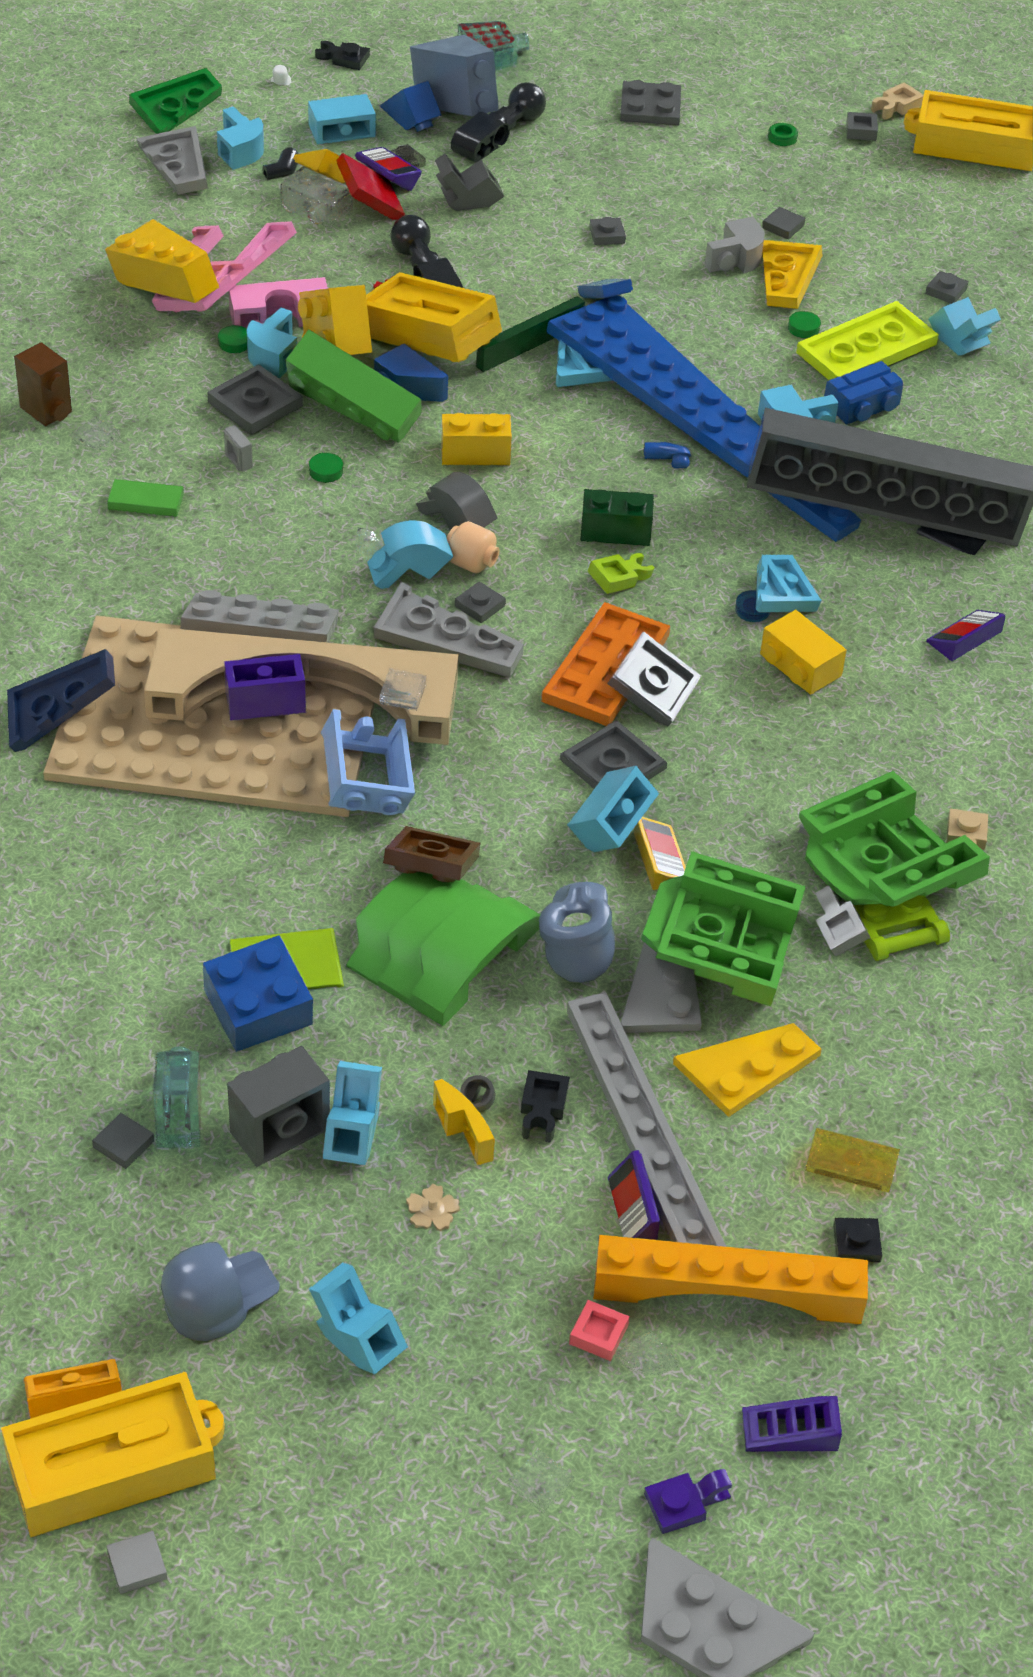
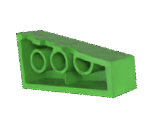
M309 329L285 360L289 386L349 417L351 420L371 428L377 436L388 441L391 438L399 443L422 413L421 399Z

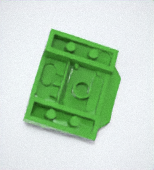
M894 771L799 812V818L810 836L806 850V862L836 894L847 902L851 901L853 905L883 904L894 907L918 895L927 896L945 887L957 889L987 875L990 856L966 835L948 843H945L914 815L917 791Z
M691 851L684 874L660 883L641 940L657 952L656 958L695 970L694 975L726 984L733 989L732 995L771 1006L806 886Z
M424 872L402 873L381 890L356 917L359 945L347 962L346 967L444 1026L468 1002L469 982L505 946L517 952L539 930L540 914L510 896L500 898L478 884L471 885L463 879L454 882H442L432 877L433 874Z

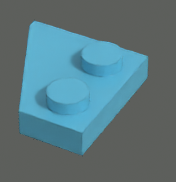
M562 340L559 341L556 369L557 387L613 381L600 368H595L584 360L581 354L570 346H566V343Z
M762 555L757 565L756 610L758 612H792L796 609L798 612H817L822 600L793 555Z

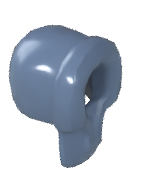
M576 882L561 887L556 891L552 903L548 904L540 914L539 932L541 938L545 941L546 959L554 972L569 982L585 983L596 980L606 972L612 963L615 952L612 911L608 905L607 890L598 883ZM585 913L590 916V921L583 925L562 926L567 915Z
M206 1242L192 1246L174 1256L164 1267L160 1287L168 1319L177 1332L191 1340L210 1341L236 1330L246 1319L248 1310L276 1295L280 1284L270 1270L263 1255L259 1252L250 1251L228 1258L219 1243Z

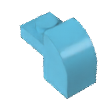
M234 106L223 109L224 129L217 131L218 155L233 170L256 162L264 153L262 120L256 118L249 121Z
M969 297L942 307L928 320L933 330L939 334L938 338L957 355H964L991 344L988 335L992 333L991 327L999 322L1001 318L996 308L977 315Z
M281 307L271 317L267 318L264 324L251 320L247 327V351L250 363L253 366L261 365L277 378H281L287 372L285 360L297 345V337L292 336V311Z
M787 385L761 391L758 415L762 420L765 408L835 423L838 401L834 395L802 401L793 386Z
M409 520L396 523L381 532L385 545L376 551L367 563L375 586L384 589L389 588L409 568L430 580L453 558V554L445 533L428 523Z
M345 1061L339 1062L336 1073L333 1107L326 1122L323 1159L361 1165L366 1164L370 1155L379 1115L380 1102L378 1100L382 1067Z
M342 1262L309 1288L322 1316L316 1321L320 1330L358 1368L376 1374L408 1348L392 1311L370 1303L352 1265Z

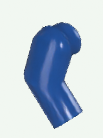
M644 442L645 459H672L671 465L673 468L689 467L691 453L687 447L669 442Z

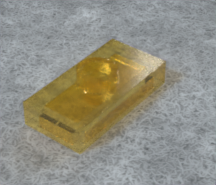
M816 1128L805 1171L889 1193L900 1149Z

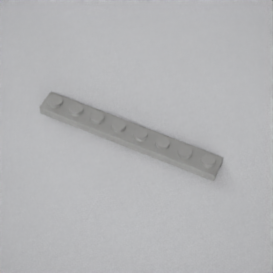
M604 992L568 1001L567 1014L631 1152L639 1150L642 1153L655 1204L671 1241L726 1247L607 993Z

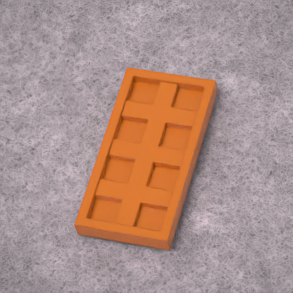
M604 602L542 691L541 702L604 726L611 724L627 701V698L608 685V681L643 631L663 646L669 637L670 625Z

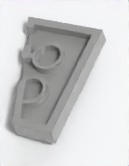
M196 126L136 138L140 149L178 195L208 189Z
M644 943L621 1020L625 1033L701 1031L702 1022L694 970L656 958L657 952Z

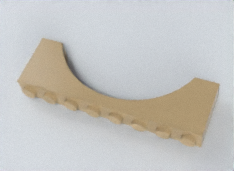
M162 627L159 629L144 688L146 717L184 721L204 703L226 693L224 661L300 654L305 681L326 683L353 691L377 703L396 720L405 719L407 736L411 742L449 744L458 681L459 654Z

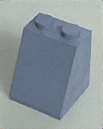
M466 35L410 46L414 85L428 81L440 111L475 116L479 112L489 113L499 110L493 50Z

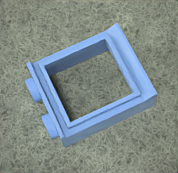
M333 709L321 730V735L324 738L330 792L329 806L345 808L351 811L377 812L384 815L404 813L415 794L405 719H397L388 737L372 735L374 732L373 719L367 716L361 717L352 732L341 730V711ZM343 749L384 754L389 785L347 780Z

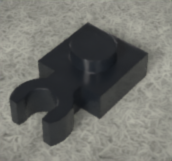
M321 41V49L316 48L315 58L320 60L332 59L333 65L360 70L370 56V48L359 46L356 43L342 42L340 46H335L330 41Z
M528 1070L521 1102V1114H526L522 1125V1136L524 1139L529 1138L532 1128L541 1127L546 1131L545 1142L550 1143L553 1140L555 1132L554 1119L563 1120L569 1089V1076Z

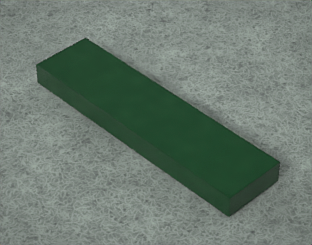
M576 296L499 333L488 344L482 345L477 349L476 367L482 372L488 371L554 339L553 336L547 333L548 322L584 307L585 301Z

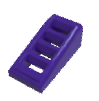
M816 1396L742 1407L746 1452L838 1451L842 1429L837 1396ZM824 1418L825 1428L817 1429L816 1419ZM758 1419H766L768 1436L760 1437ZM777 1419H785L786 1433L779 1434ZM797 1419H804L805 1431H798Z

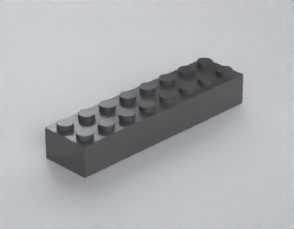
M765 408L749 465L747 488L1006 545L1018 546L1033 507V466Z

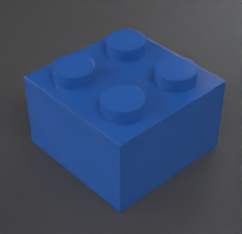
M280 935L203 963L204 991L236 1052L313 1025V998Z

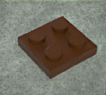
M405 826L385 848L383 863L393 865L397 871L402 873H416L419 871L433 874L432 877L442 882L460 881L478 859L481 843Z

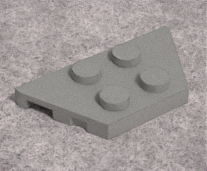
M653 1537L651 1538L647 1551L641 1642L699 1677H750L757 1672L765 1671L777 1664L779 1659L800 1647L802 1649L807 1647L812 1642L815 1632Z

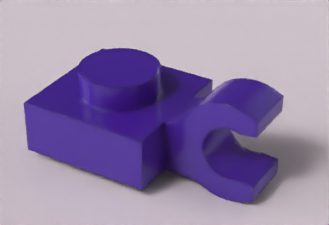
M719 1469L707 1474L696 1484H693L689 1473H685L645 1487L644 1495L661 1533L665 1534L705 1521L707 1512L704 1507L730 1499L731 1496L728 1489L732 1488V1483L725 1469Z

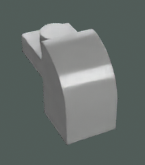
M754 216L725 222L723 239L707 242L705 267L710 273L720 270L728 271L734 267H739L743 274L759 266L762 258L764 231Z

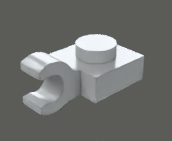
M829 885L815 893L826 913L816 919V922L835 956L871 938L851 901L841 905Z

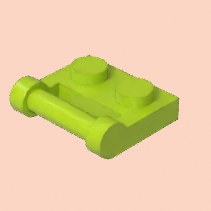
M918 895L894 907L883 904L854 905L871 937L865 940L864 943L875 961L887 959L889 954L932 942L940 945L950 941V930L947 923L943 919H939L926 896ZM923 924L926 927L886 939L882 936Z

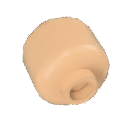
M467 521L460 526H454L447 535V540L453 554V558L449 561L452 564L478 574L487 566L492 567L496 563L500 549L496 547L497 539L492 531Z

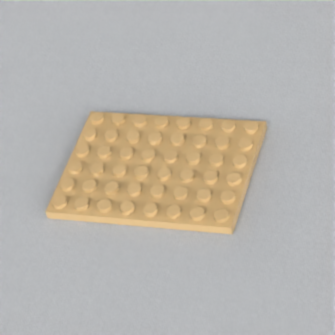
M105 616L95 617L82 658L107 649L114 659L115 686L59 725L43 772L44 780L349 817L350 810L331 807L328 804L330 792L324 738L321 735V730L332 710L336 709L341 711V730L352 732L361 717L367 716L372 718L375 702L358 693L338 686L305 681L306 713L230 721L226 693H223L204 703L184 721L146 717L144 688L160 627L180 629L181 626ZM343 749L346 779L357 781L364 752Z

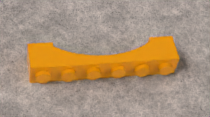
M599 1235L593 1299L638 1303L641 1300L670 1295H730L781 1304L816 1317V1320L861 1324L868 1300V1260Z

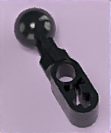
M530 82L518 84L510 92L507 107L503 106L498 111L489 114L479 112L460 126L452 136L451 150L475 163L480 159L482 160L498 149V145L502 146L506 143L510 130L516 126L518 119L529 122L536 120L542 115L546 107V97L543 90L538 85Z
M405 215L397 219L391 228V242L399 253L412 256L410 263L413 267V276L463 288L449 260L446 257L440 258L436 252L429 250L428 245L431 232L428 224L416 215Z

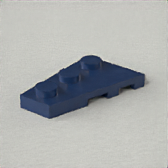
M107 649L7 690L9 747L14 752L27 749L115 686L114 659Z

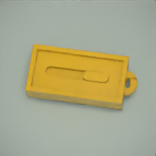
M925 90L921 108L909 109L904 116L905 130L916 134L913 153L1032 172L1033 106Z
M401 272L366 294L371 339L396 346L406 344L412 350L429 356L441 357L451 362H461L502 332L496 298L493 295Z
M186 1372L1 1427L7 1461L30 1538L215 1480L213 1447L222 1440L225 1429L224 1416L218 1406L212 1401L196 1400ZM204 1419H207L209 1422V1428L205 1427Z

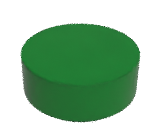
M776 123L770 126L768 140L778 146H790L797 142L798 130L793 125Z
M798 311L789 317L788 330L792 335L799 338H810L819 334L821 320L816 314L808 311Z
M238 325L222 328L218 333L219 347L228 353L246 351L247 328Z
M333 453L316 454L309 461V474L314 480L319 482H334L343 475V460Z

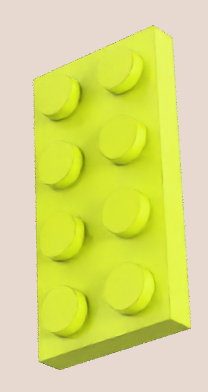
M895 301L798 342L796 353L825 378L831 380L880 361L889 366L937 345L939 334L902 304Z

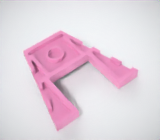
M292 221L266 223L233 261H211L219 288L198 302L193 303L156 293L152 299L154 307L158 311H174L176 313L191 310L202 312L209 309L219 298L297 233ZM219 225L198 226L192 229L194 238L190 242L208 254L222 239L223 234Z

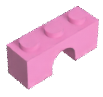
M322 277L235 285L228 291L232 324L245 328L248 327L251 320L264 324L269 316L282 307L292 311V315L297 319L299 327H303L302 318L298 312L299 292L327 289L326 279Z

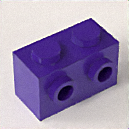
M300 654L224 661L225 689L230 721L306 713L305 676Z

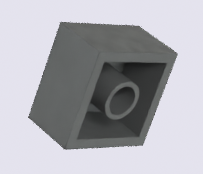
M302 1045L289 1052L278 1054L270 1062L252 1071L242 1072L234 1080L227 1083L230 1133L256 1167L326 1131L327 1117L330 1113V1080Z

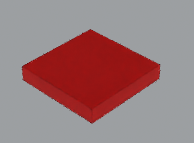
M344 153L336 160L337 166L353 198L392 220H397L405 215L387 178Z

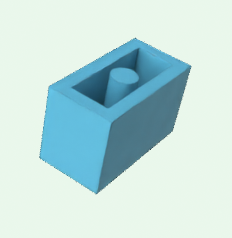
M367 94L308 101L309 127L317 144L376 137V113Z
M637 766L609 771L604 775L567 826L584 846L593 852L619 848L659 793Z

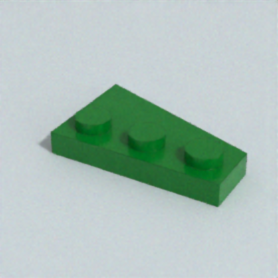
M207 68L131 93L129 94V104L156 134L171 131L221 96L222 85Z

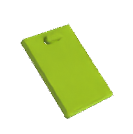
M333 928L230 939L231 952L280 935L308 990L344 987Z

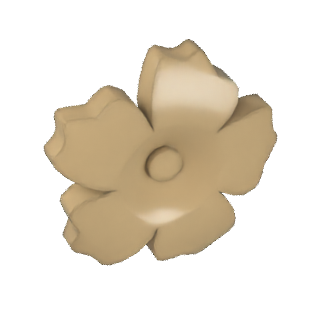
M435 1184L423 1189L422 1196L411 1193L410 1197L406 1199L409 1212L415 1213L410 1218V1222L415 1225V1228L423 1227L429 1229L433 1222L434 1227L438 1231L449 1229L450 1223L453 1221L451 1214L460 1210L459 1199H454L450 1194L443 1197V1187L436 1186Z

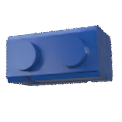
M883 361L827 381L824 396L834 395L838 401L837 416L846 425L858 420L863 422L869 419L871 415L884 410L892 411L900 405L903 380L895 372H891V369Z

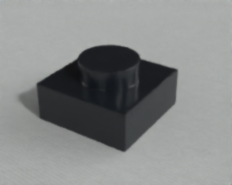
M878 1218L834 1219L836 1257L881 1262L882 1248Z

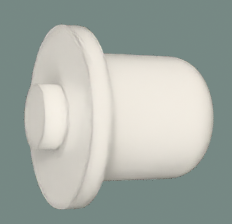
M283 65L275 66L271 82L277 85H289L291 77L287 73V68Z

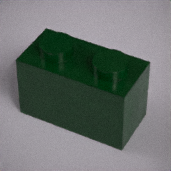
M584 489L580 541L650 546L654 494Z

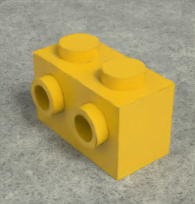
M442 414V465H510L512 440L510 414Z
M795 609L764 627L760 655L788 676L793 683L799 685L811 695L842 676L847 649Z

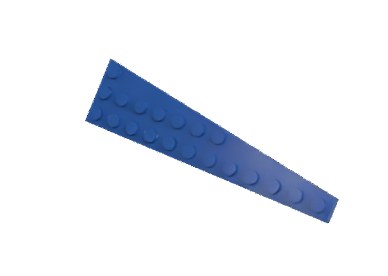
M617 295L604 298L548 322L547 333L558 341L562 340L566 343V346H570L581 354L584 360L595 368H600L606 376L748 478L749 465L760 426L746 414L745 408L736 405L632 309L624 297ZM769 493L835 542L843 539L860 526L861 519L851 510Z

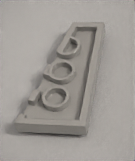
M403 582L398 586L374 626L375 639L416 651L459 654L458 663L508 678H511L523 655V643L486 624L477 626L469 622L468 615L458 610L451 613L441 608L438 600L427 594L422 598L412 593V587Z

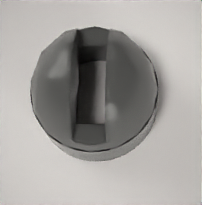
M475 1075L467 1078L460 1089V1092L479 1112L488 1110L494 1103L495 1089L492 1082L485 1076ZM481 1087L486 1088L480 1103H473L477 1099Z

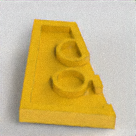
M764 240L762 254L767 306L798 309L823 256L822 245Z
M791 1023L674 1056L673 1064L720 1110L730 1117L820 1057L822 1049L799 1027Z

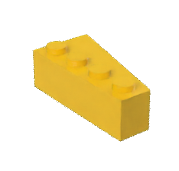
M154 219L131 233L120 235L115 239L114 244L105 249L115 277L123 285L193 303L198 302L219 288L207 252Z

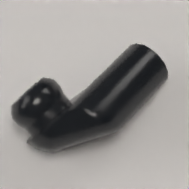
M287 147L281 152L278 162L263 165L262 171L267 180L292 175L295 172L298 163L294 162L293 158L294 155L299 154L296 149Z

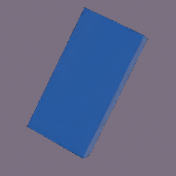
M605 279L577 286L578 293L583 298H608L629 293L633 290L631 279Z

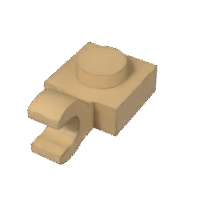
M950 808L946 843L966 835L979 848L985 850L988 814Z

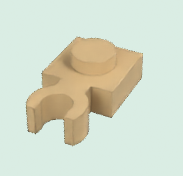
M904 82L884 91L883 97L873 99L871 111L874 113L878 110H883L882 119L884 120L891 118L894 112L904 115L909 109L921 107L924 95Z

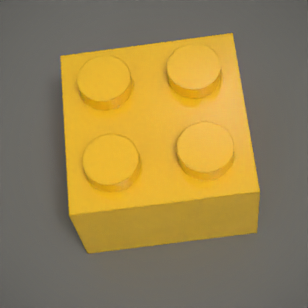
M365 285L299 292L298 312L302 318L304 331L302 337L309 329L349 355L372 353Z

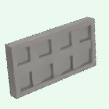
M204 590L200 593H195L181 616L180 629L329 643L337 626L339 609L329 608L324 603L298 605L293 604V601L283 598L264 601L257 600L256 596L249 594L230 597L222 596L220 592L215 590Z

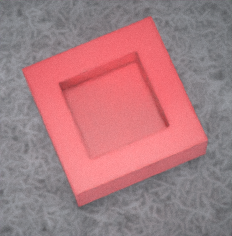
M587 1300L570 1334L569 1344L611 1361L628 1328L630 1316Z

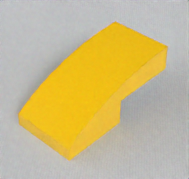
M443 1079L434 1081L433 1105L446 1136L463 1132L476 1164L481 1165L492 1162L494 1159L495 1138L480 1112L454 1086Z

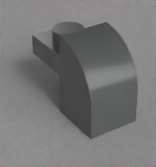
M445 153L435 160L440 171L436 176L442 185V192L448 205L455 211L490 207L505 197L496 177L481 159L462 173H460Z
M453 472L429 487L426 491L427 497L416 503L419 512L424 515L442 513L449 530L467 521L484 528L498 519L483 488L472 477L462 472Z

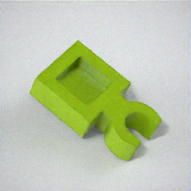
M642 553L632 554L629 560H624L617 554L592 560L587 572L606 594L635 587L637 580L650 578L655 567L653 565L641 566L644 559Z

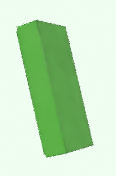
M114 479L107 501L108 510L177 517L184 489L183 486Z

